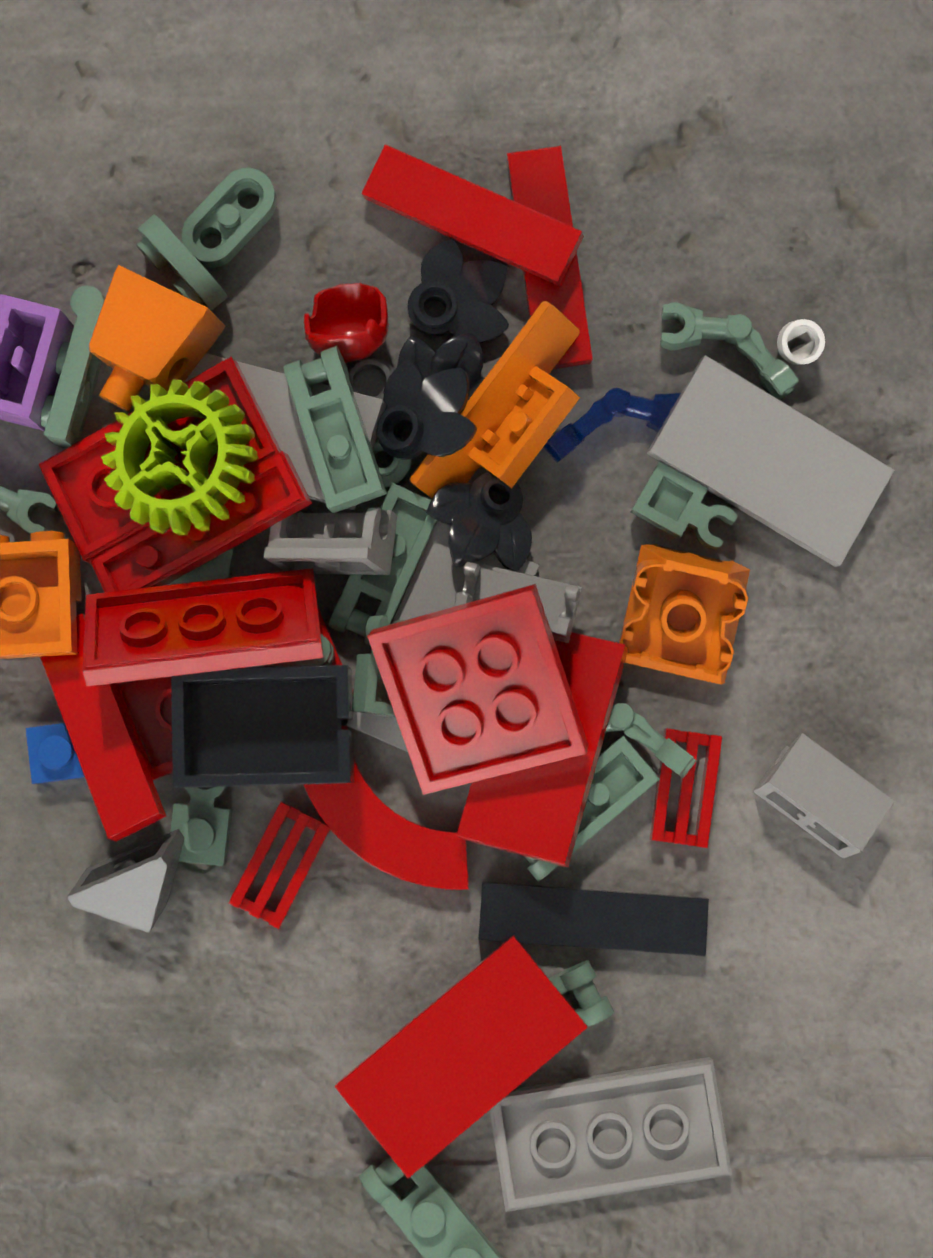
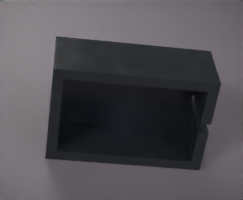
M348 665L236 668L171 676L173 788L355 783L353 731L342 730V720H353L352 669Z

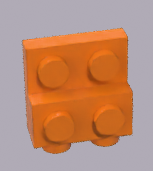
M58 531L33 532L30 534V541L9 542L8 536L0 535V659L78 654L76 602L82 601L80 552L76 544L70 539H65V533Z

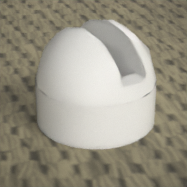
M811 320L791 321L779 332L777 338L778 352L784 360L791 364L802 365L812 363L820 357L824 350V333L820 326ZM807 332L811 340L789 351L787 342Z

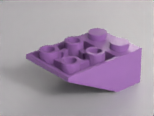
M0 294V420L45 431V427L41 426L42 408L47 396L50 394L55 395L60 374L56 372L57 355L64 341L70 342L74 328L72 322L61 309Z

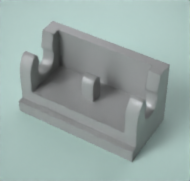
M368 508L366 513H302L298 511L271 526L268 547H265L263 558L284 571L313 568L314 574L390 575L397 514L392 510H381L380 508Z
M467 562L465 564L463 590L456 594L453 607L536 584L554 640L569 643L582 587L476 562Z
M803 733L797 736L790 747L786 746L763 779L753 790L755 794L843 859L863 851L895 802Z

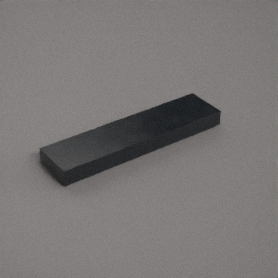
M482 882L478 940L506 942L514 935L520 943L706 956L709 899Z

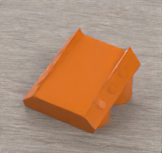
M659 544L641 545L619 643L625 644L628 648L625 663L720 685L725 684L727 671L731 666L734 654L733 645L739 618L744 615L748 602L746 587L750 569L734 561H724L662 547Z

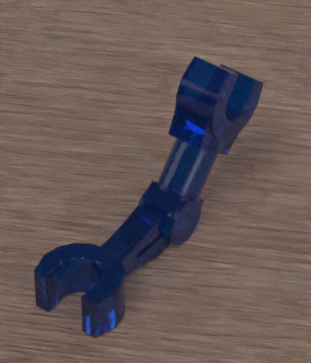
M620 388L610 389L603 398L593 403L585 415L575 423H569L547 441L548 443L544 445V448L555 462L558 463L585 441L584 438L594 430L610 423L613 417L628 416L646 420L647 427L659 432L669 415L670 409L673 408L681 393L655 394L651 399L630 395L631 392Z

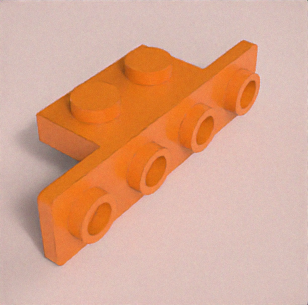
M543 301L467 401L461 415L468 418L477 427L473 439L464 448L452 455L436 457L428 454L411 476L410 482L429 497L433 498L436 492L447 484L467 483L480 465L510 488H513L580 399L568 386L549 375L579 335V329L554 305L547 301Z

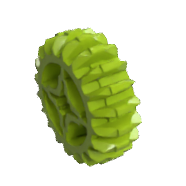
M172 379L168 393L159 384H150V400L147 402L139 395L131 396V403L135 409L130 416L124 412L115 413L116 420L123 425L120 432L104 434L106 441L116 446L115 451L101 456L103 464L115 469L104 480L108 487L113 490H119L114 498L116 504L125 510L131 509L130 517L132 520L141 525L149 522L150 528L161 534L166 533L171 526L174 533L180 536L188 535L191 523L200 531L209 530V514L211 513L221 520L229 519V511L224 504L229 499L239 504L245 502V496L237 490L239 482L252 483L255 479L254 474L243 466L259 459L257 451L245 445L255 435L250 426L241 424L245 418V413L237 405L228 406L229 397L220 390H214L210 393L209 387L199 381H194L188 389L187 384L182 380ZM185 417L205 419L197 427L190 424L181 431H173L167 426L168 423ZM151 441L150 454L148 458L144 461L147 447ZM171 442L182 450H186L181 452L186 456L182 463L189 473L174 465L179 463L175 460V456L178 453ZM218 452L215 467L211 475H209L208 464L213 455ZM182 483L188 485L194 491L185 497L173 500H162L154 497L163 488L169 491L174 486Z

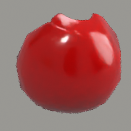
M363 283L339 284L321 290L314 296L311 317L309 313L304 314L305 338L309 347L320 357L321 351L338 346L345 363L370 357L385 342L388 335L389 317L386 297L377 287Z

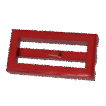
M665 728L663 737L669 738L675 743H686L685 751L696 760L698 745L707 746L695 835L687 834L696 763L686 776L681 778L675 829L672 832L664 830L672 770L660 761L658 773L660 780L657 782L649 840L708 848L722 736Z
M283 801L280 802L228 904L241 908L255 918H260L268 922L269 925L280 929L331 827ZM288 817L296 822L256 900L253 901L246 896ZM307 827L315 831V834L279 905L273 911L267 908L266 905Z

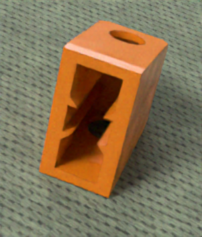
M118 265L89 343V351L106 365L113 368L99 396L129 412L132 407L131 396L139 395L144 384L149 387L150 384H159L168 392L172 379L185 382L221 335L225 325L208 307Z

